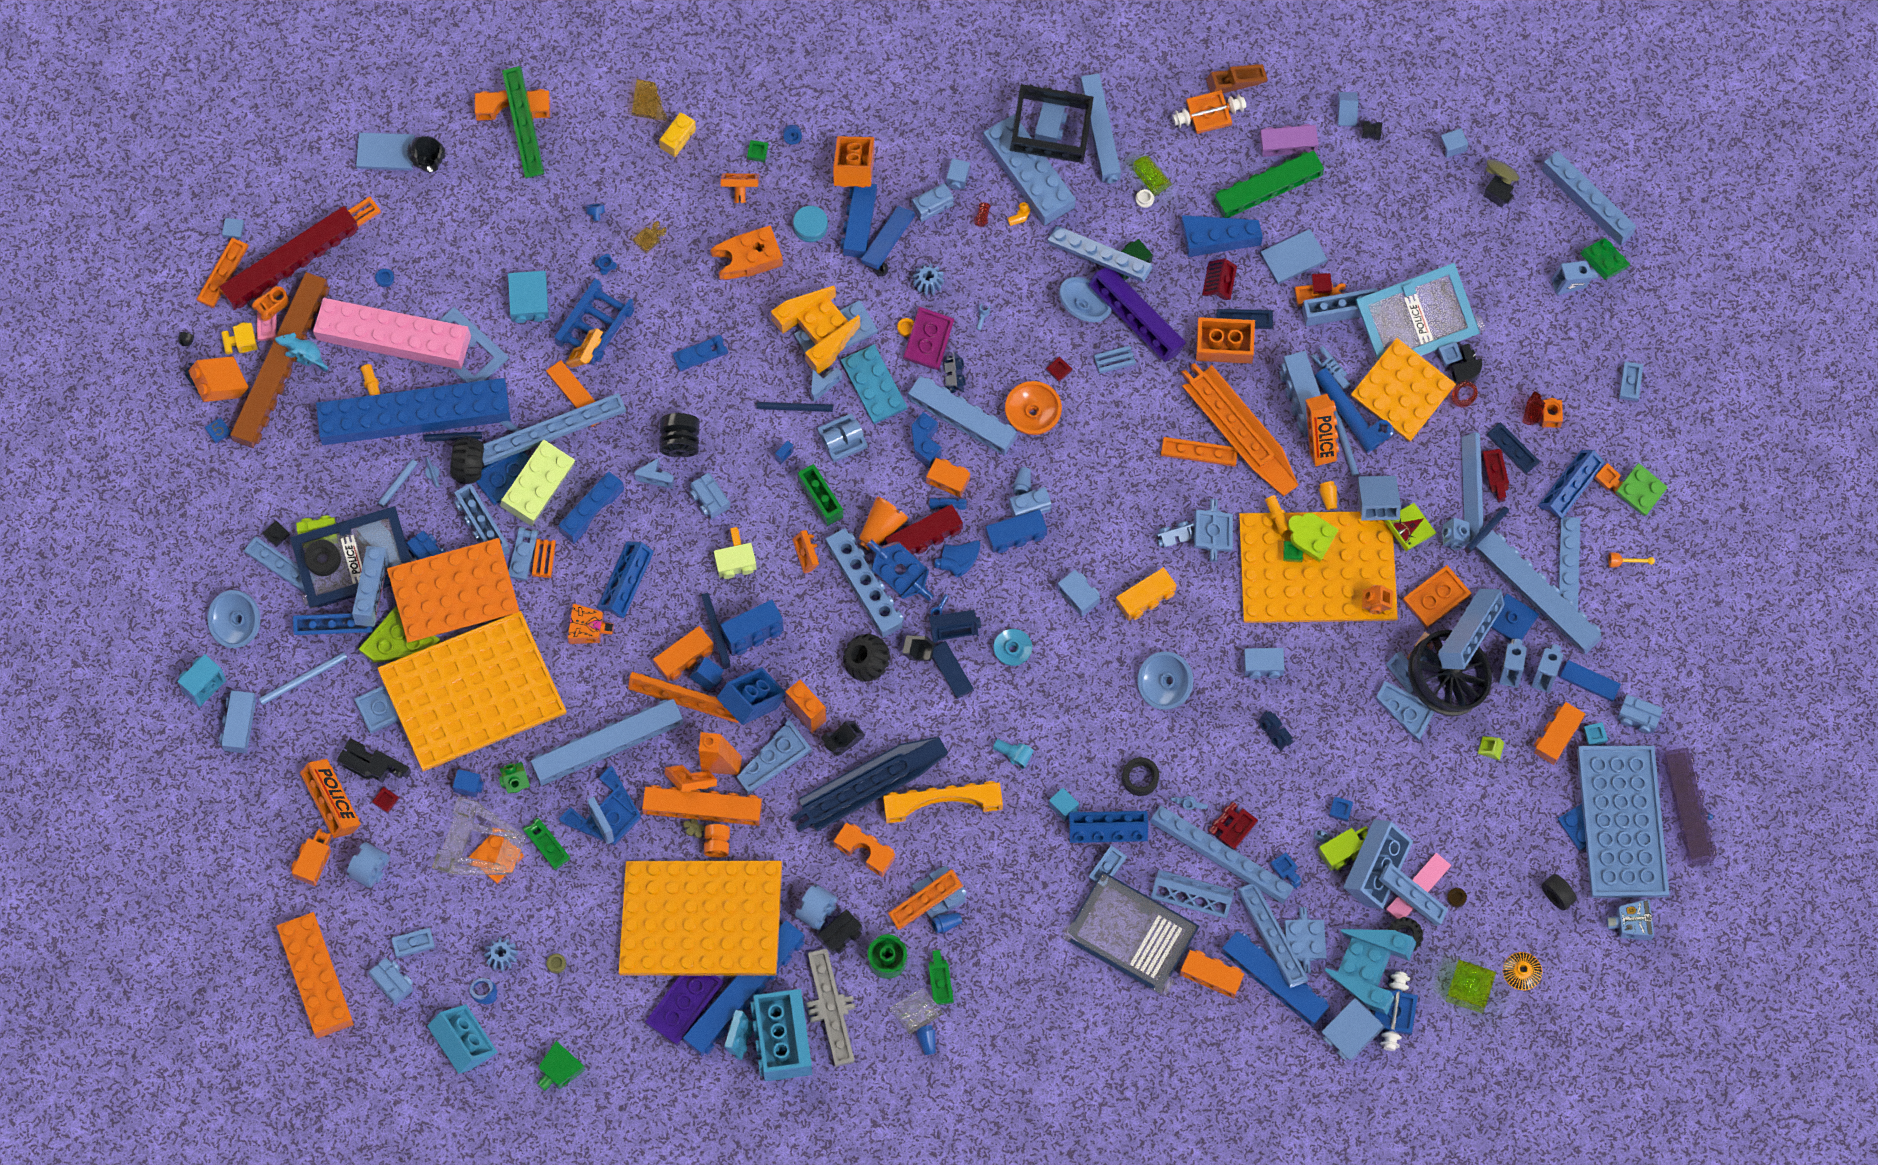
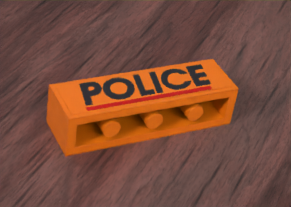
M1328 394L1305 399L1309 453L1315 467L1337 461L1339 447L1336 442L1338 433L1335 428L1337 420L1334 414L1336 411L1334 401L1330 400Z
M328 759L309 762L300 774L333 838L354 833L361 823Z

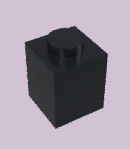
M1495 175L1486 187L1483 196L1502 208L1505 203L1509 204L1512 201L1514 187L1503 182L1501 178Z

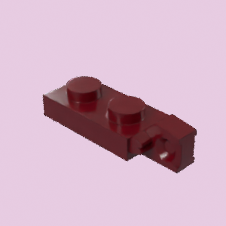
M1502 450L1483 451L1482 458L1489 488L1492 493L1496 492L1498 502L1506 501L1505 491L1509 490V480Z

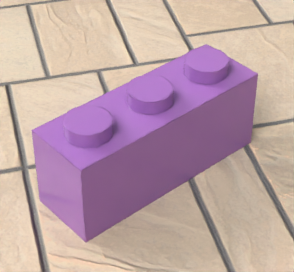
M1303 124L1298 127L1284 126L1275 129L1268 127L1260 130L1259 138L1262 157L1302 154L1313 150L1315 152L1318 151L1319 144L1316 125Z

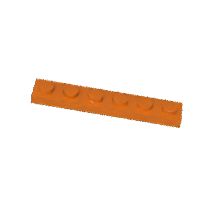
M632 672L629 677V690L661 700L674 699L677 705L738 723L717 697Z

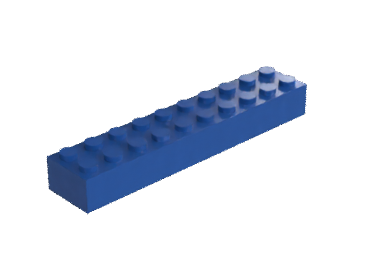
M505 378L316 403L322 446L511 421Z

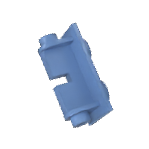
M1188 521L1177 523V527L1170 529V526L1159 529V533L1155 534V536H1160V539L1157 540L1159 547L1163 546L1165 548L1177 544L1175 536H1178L1179 542L1193 539L1194 529L1191 530L1190 527L1194 526V524H1188Z

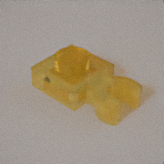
M659 221L654 222L651 230L646 227L633 238V242L646 254L660 242L658 236H664L667 232L666 227L662 230H657V227L660 226Z

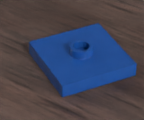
M1506 594L1503 598L1505 606L1491 628L1510 641L1512 639L1522 640L1538 618L1539 613L1511 595Z

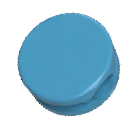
M816 206L802 207L794 215V232L800 240L805 242L821 240L828 230V219L825 212Z

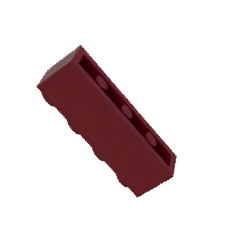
M951 504L886 537L885 545L898 541L912 555L915 553L921 554L928 549V546L932 544L939 545L945 540L944 538L960 534L963 529V522Z

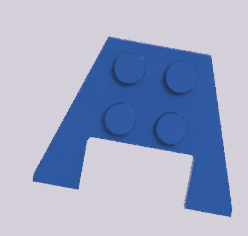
M610 766L599 777V780L612 793L599 807L612 829L614 842L610 844L615 846L641 819V815L617 776L615 769ZM570 807L559 818L561 824L605 842L591 815L584 819Z

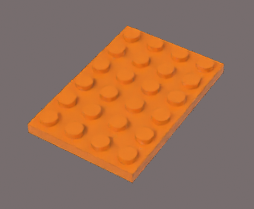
M499 538L387 568L407 643L520 612Z

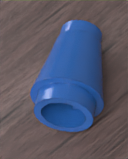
M959 912L936 915L931 920L932 927L936 934H943L962 924L961 915Z
M933 1026L917 1028L918 1033L916 1035L924 1055L935 1054L936 1040Z

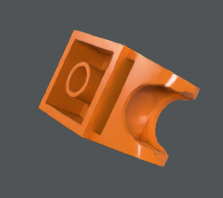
M771 225L730 238L717 244L710 250L712 257H727L732 261L728 266L719 271V278L722 280L749 277L783 266V258Z

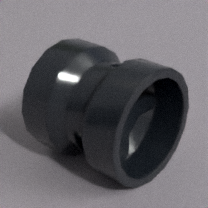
M1364 120L1362 138L1368 139L1371 136L1374 140L1380 141L1383 122L1371 124L1370 121Z

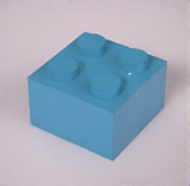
M204 654L193 662L192 667L188 671H184L179 676L177 682L182 693L200 708L227 680L222 669Z

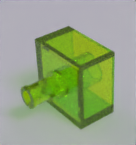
M1458 960L1445 1002L1483 1014L1496 971Z

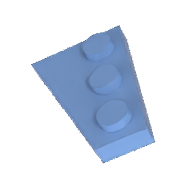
M1386 681L1376 697V700L1419 742L1435 712L1428 708L1418 697Z

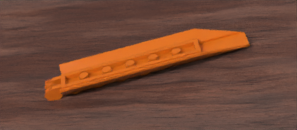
M1195 363L1191 364V370L1197 375L1195 378L1187 370H1183L1181 374L1188 384H1184L1182 387L1252 470L1282 496L1287 495L1298 487L1297 480L1281 445L1213 365H1210L1203 372Z

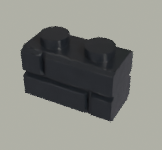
M846 909L817 934V939L832 955L840 954L847 948L846 944L849 941H856L862 935V925Z

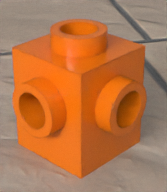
M1372 585L1371 588L1363 589L1362 608L1370 611L1372 614H1380L1381 611L1392 609L1393 590L1382 585Z

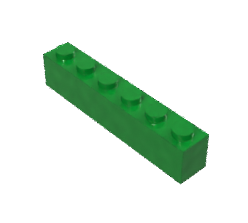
M1314 150L1309 153L1304 152L1298 158L1288 159L1278 167L1273 166L1260 175L1255 174L1251 176L1249 180L1239 181L1229 189L1219 190L1215 194L1214 203L1223 218H1230L1323 176L1324 167Z

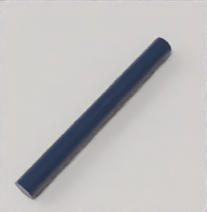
M757 402V409L833 412V404Z
M1506 506L1502 507L1468 543L1464 551L1471 553L1509 512V509Z

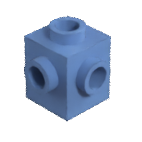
M1452 518L1443 524V545L1453 550H1460L1466 546L1471 538L1470 522Z

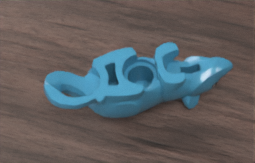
M295 333L275 338L279 345L288 348L289 351L285 353V356L290 358L296 356V361L303 365L311 366V364H315L325 372L328 370V366L323 363L320 350L314 342L300 340L296 338Z

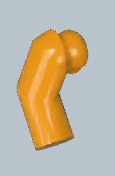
M1026 202L1019 204L1017 215L1007 218L1009 226L1023 223L1027 220L1030 208Z

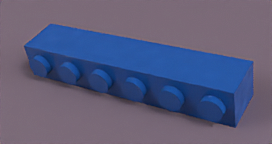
M1237 931L1223 946L1221 953L1312 1028L1328 1011V1001L1321 995L1317 996L1314 994L1308 984L1303 983L1289 988L1275 960L1266 954L1267 952L1259 945L1255 946L1251 942L1250 937L1245 933L1241 934Z

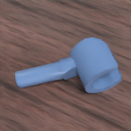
M983 303L980 304V319L977 330H981L985 317L990 314V305L987 310H982Z

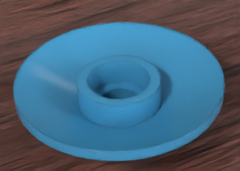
M1008 629L996 637L994 653L997 659L1005 665H1021L1029 659L1032 653V642L1023 631ZM1015 647L1017 650L1010 652L1009 648Z

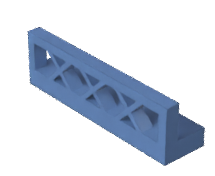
M1158 870L1151 898L1227 919L1235 890ZM1158 885L1166 887L1170 893L1165 896L1157 894ZM1180 891L1185 892L1189 898L1184 901L1179 900L1176 893ZM1203 897L1206 899L1207 904L1203 906L1198 905L1194 899ZM1217 902L1226 903L1225 912L1217 910L1213 904Z

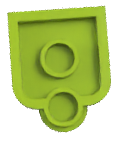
M1306 513L1303 516L1295 515L1288 522L1289 530L1292 532L1290 537L1291 543L1318 562L1323 559L1339 530L1313 513Z

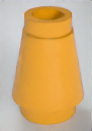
M1334 481L1319 484L1320 489L1318 490L1326 510L1337 509V486Z

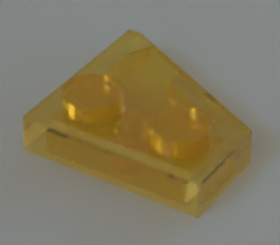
M636 80L631 115L654 120H667V114L663 110L662 100L657 93L658 89L655 82Z

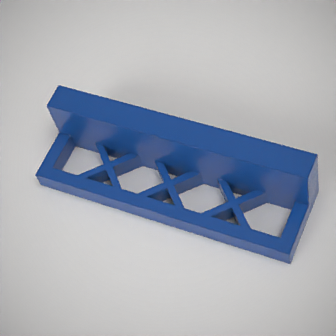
M1581 450L1538 507L1542 510H1550L1558 519H1563L1603 467L1605 461L1595 450Z
M626 542L599 601L598 610L610 611L619 618L625 617L654 553L652 549L642 542Z

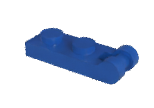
M722 335L714 336L710 340L673 353L679 371L728 354L729 351L723 344ZM716 345L717 350L712 351L711 347Z

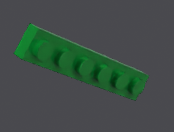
M517 66L502 70L525 178L544 175L522 67Z

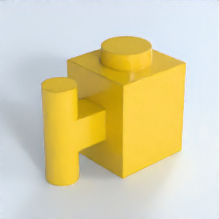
M244 322L234 326L235 336L230 337L229 331L221 332L225 354L233 353L232 346H237L239 354L258 350L252 323Z

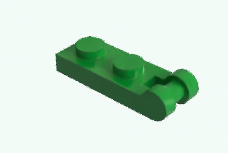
M537 817L533 820L534 823L530 826L526 825L522 830L551 867L557 870L570 860V856ZM539 829L541 832L535 835L533 832Z

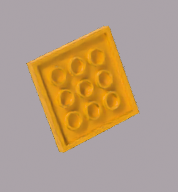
M1396 338L1350 397L1380 420H1387L1393 426L1396 433L1410 442L1455 387L1456 383Z

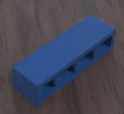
M871 184V187L854 186V188H850L849 199H852L851 205H847L846 211L849 219L844 222L843 232H846V236L841 239L840 249H843V256L862 258L867 252L877 196V184Z
M352 613L293 616L294 635L374 632L373 626L355 625Z

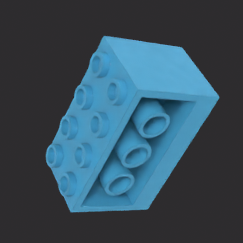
M801 989L754 995V1002L750 1003L752 1019H757V1021H753L755 1038H759V1040H756L757 1056L762 1057V1059L758 1060L760 1077L764 1076L766 1082L812 1075Z

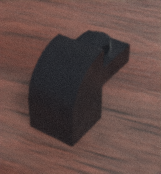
M1464 344L1461 347L1460 352L1463 357V363L1453 365L1451 369L1456 389L1472 385L1476 382L1482 369V359L1476 360L1474 349L1471 350L1470 344Z
M846 721L835 732L825 733L821 739L829 751L834 753L835 756H840L856 745L865 734L855 721Z

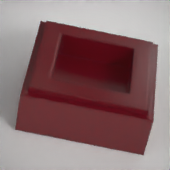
M1331 273L1312 274L1313 294L1332 293Z
M1060 356L1046 368V371L1058 382L1073 370Z
M383 787L373 799L372 804L388 814L399 800V797Z

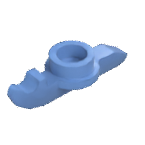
M426 457L428 467L425 471L426 476L432 479L434 486L438 488L440 487L437 479L440 474L439 469L433 466L430 459Z
M1192 796L1170 798L1177 804L1181 803L1186 810H1192L1195 807L1199 809L1208 808V804L1196 802V799Z

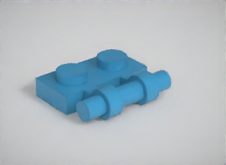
M735 1010L724 1047L730 1054L735 1055V1059L742 1060L744 1053L746 1054L748 1049L746 1046L748 1039L752 1036L753 1022L749 1021L745 1013L739 1010Z

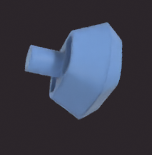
M1320 829L1314 833V839L1322 843H1327L1330 838L1329 833Z

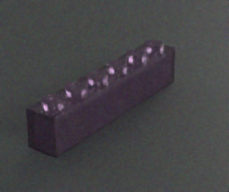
M1688 747L1665 751L1663 760L1689 866L1713 863L1715 856H1717V849L1711 842L1712 829L1707 825L1708 813L1702 805L1703 793L1701 789H1698L1699 777L1697 771L1693 769V754L1689 753Z

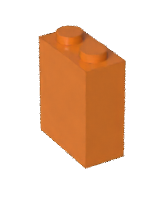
M234 356L197 360L188 370L203 402L237 399L249 388Z
M801 680L785 691L786 706L811 733L826 722V707Z

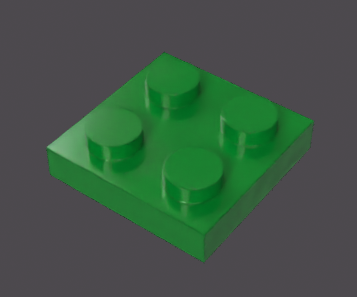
M1606 238L1584 248L1580 253L1604 280L1624 271L1630 265L1625 257Z

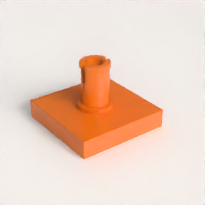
M722 173L721 187H734V203H739V195L741 196V203H746V187H758L759 174Z

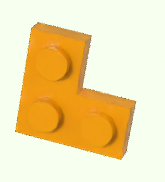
M598 328L589 330L582 345L573 348L565 365L574 368L588 364L593 357L592 352L594 348L601 342L600 337L603 332Z

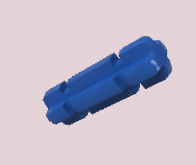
M930 498L929 506L931 509H937L938 507L943 509L952 504L955 509L965 510L967 500L965 498H959V500H956V498H941V500Z

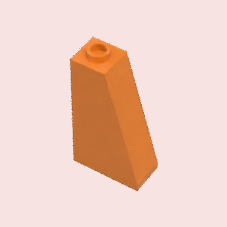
M701 732L699 743L701 772L709 770L711 773L739 775L741 772L742 756L721 734Z

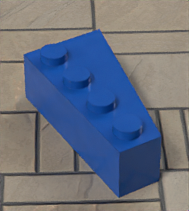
M1182 215L1181 227L1188 257L1260 246L1262 244L1263 236L1259 220Z

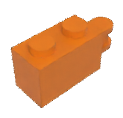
M319 828L313 840L308 838L306 843H302L299 849L300 856L297 861L293 862L291 867L292 875L295 879L316 886L331 853V849L328 846L332 838L330 832L325 833ZM319 839L324 840V843H320Z

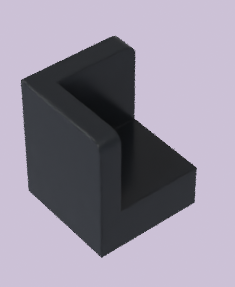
M906 635L902 653L909 660L931 661L935 643L927 636Z

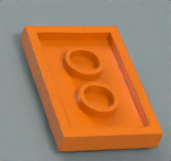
M1446 565L1406 595L1402 601L1428 629L1468 599L1472 593L1449 566Z

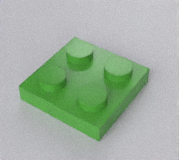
M1638 463L1615 493L1645 517L1668 487Z

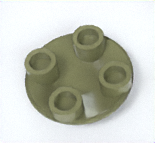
M1487 160L1486 171L1501 176L1503 182L1511 184L1512 181L1520 179L1517 172L1508 164L1499 160Z

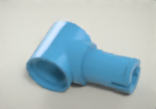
M997 739L993 746V750L1007 755L1013 765H1020L1021 769H1025L1034 752L1032 748L1025 744L1019 743L1018 746L1015 744L1010 745L1000 739Z

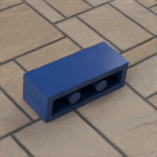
M1039 509L986 526L985 533L992 552L1003 553L1009 547H1022L1028 541L1034 540V542L1043 540L1047 536V527Z

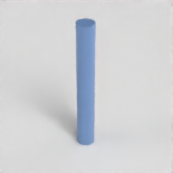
M414 459L408 463L379 500L378 504L385 507L418 463Z

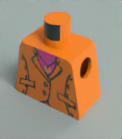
M573 604L568 643H600L601 634H613L614 623L603 622L604 615L601 611Z

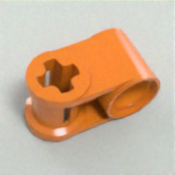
M274 287L265 295L256 299L252 304V308L258 311L262 321H268L279 311L287 307L289 298L285 289ZM277 296H283L282 299L275 300Z

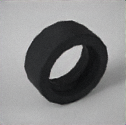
M1134 758L1124 766L1122 774L1123 785L1133 795L1146 796L1152 793L1158 785L1159 769L1148 758ZM1137 766L1148 768L1152 773L1150 784L1146 787L1134 786L1129 778L1133 768Z

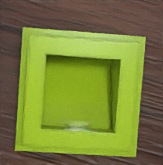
M1482 736L1477 754L1500 760L1504 742L1501 738Z

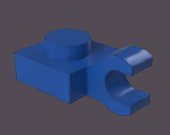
M1286 852L1270 863L1271 868L1280 879L1283 880L1287 877L1295 889L1301 885L1302 879L1295 873L1298 870V866Z

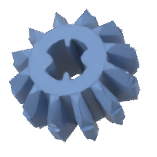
M931 263L929 267L923 264L922 269L917 268L915 270L913 286L918 287L917 291L919 293L924 290L925 296L928 294V291H931V294L934 295L935 290H941V285L944 284V274L939 272L938 266L932 268Z
M501 937L498 938V943L491 940L492 946L485 947L488 951L484 954V957L488 959L487 965L493 964V970L500 966L501 971H504V965L511 969L512 965L510 962H517V959L514 957L518 955V951L514 950L516 947L515 943L510 944L508 938L502 942ZM499 951L504 952L503 957H499Z

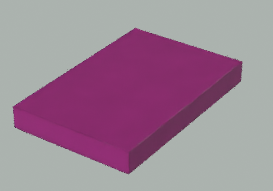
M919 306L903 359L939 370L954 318Z

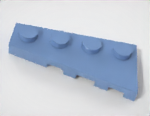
M789 719L784 727L773 736V739L762 748L756 758L737 776V780L747 794H750L809 754L812 749Z

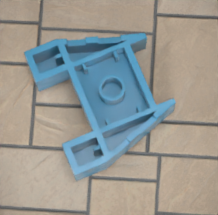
M1342 929L1341 933L1343 936L1351 941L1338 972L1325 968V972L1367 1008L1387 1015L1394 996L1391 991L1378 987L1390 955L1409 961L1416 941L1412 936L1395 930Z

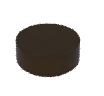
M1453 888L1448 892L1447 901L1450 906L1460 908L1466 903L1467 894L1463 889Z

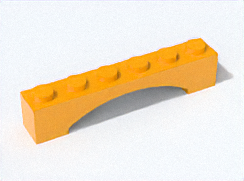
M987 781L983 785L969 783L964 785V787L952 785L939 790L937 788H928L922 792L910 790L905 794L892 792L888 793L887 796H883L886 823L906 821V817L915 810L939 802L969 803L983 808V812L1003 810L1000 783H995V781Z

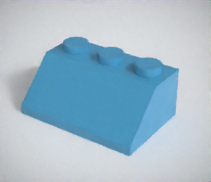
M467 1005L442 1011L427 1025L458 1074L472 1070L498 1053Z

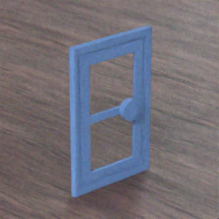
M455 307L439 320L447 323L455 321L458 325L467 326L471 334L468 347L475 346L477 341L494 357L475 376L464 366H462L461 370L450 368L464 382L487 380L509 359V356Z

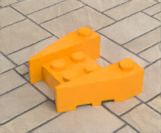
M835 286L787 300L771 311V321L782 334L796 324H799L814 342L815 346L805 352V361L818 374L834 363L840 351L842 352L846 343L860 327L859 315L848 322L831 301L836 297Z

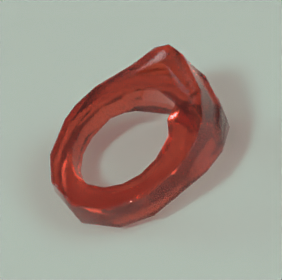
M1465 381L1454 387L1451 396L1454 405L1461 408L1470 406L1478 396L1477 386L1472 382ZM1464 386H1470L1473 389L1472 396L1468 399L1460 400L1457 396L1459 390Z

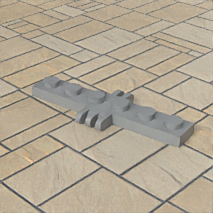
M823 949L810 952L808 957L819 1000L806 1003L807 1008L815 1007V1009L808 1010V1015L817 1014V1016L809 1018L810 1023L824 1020L835 1067L855 1063L844 1020V1015L849 1014V1010L856 1008L855 1004H846L854 1001L853 996L845 997L844 994L838 995L828 950Z

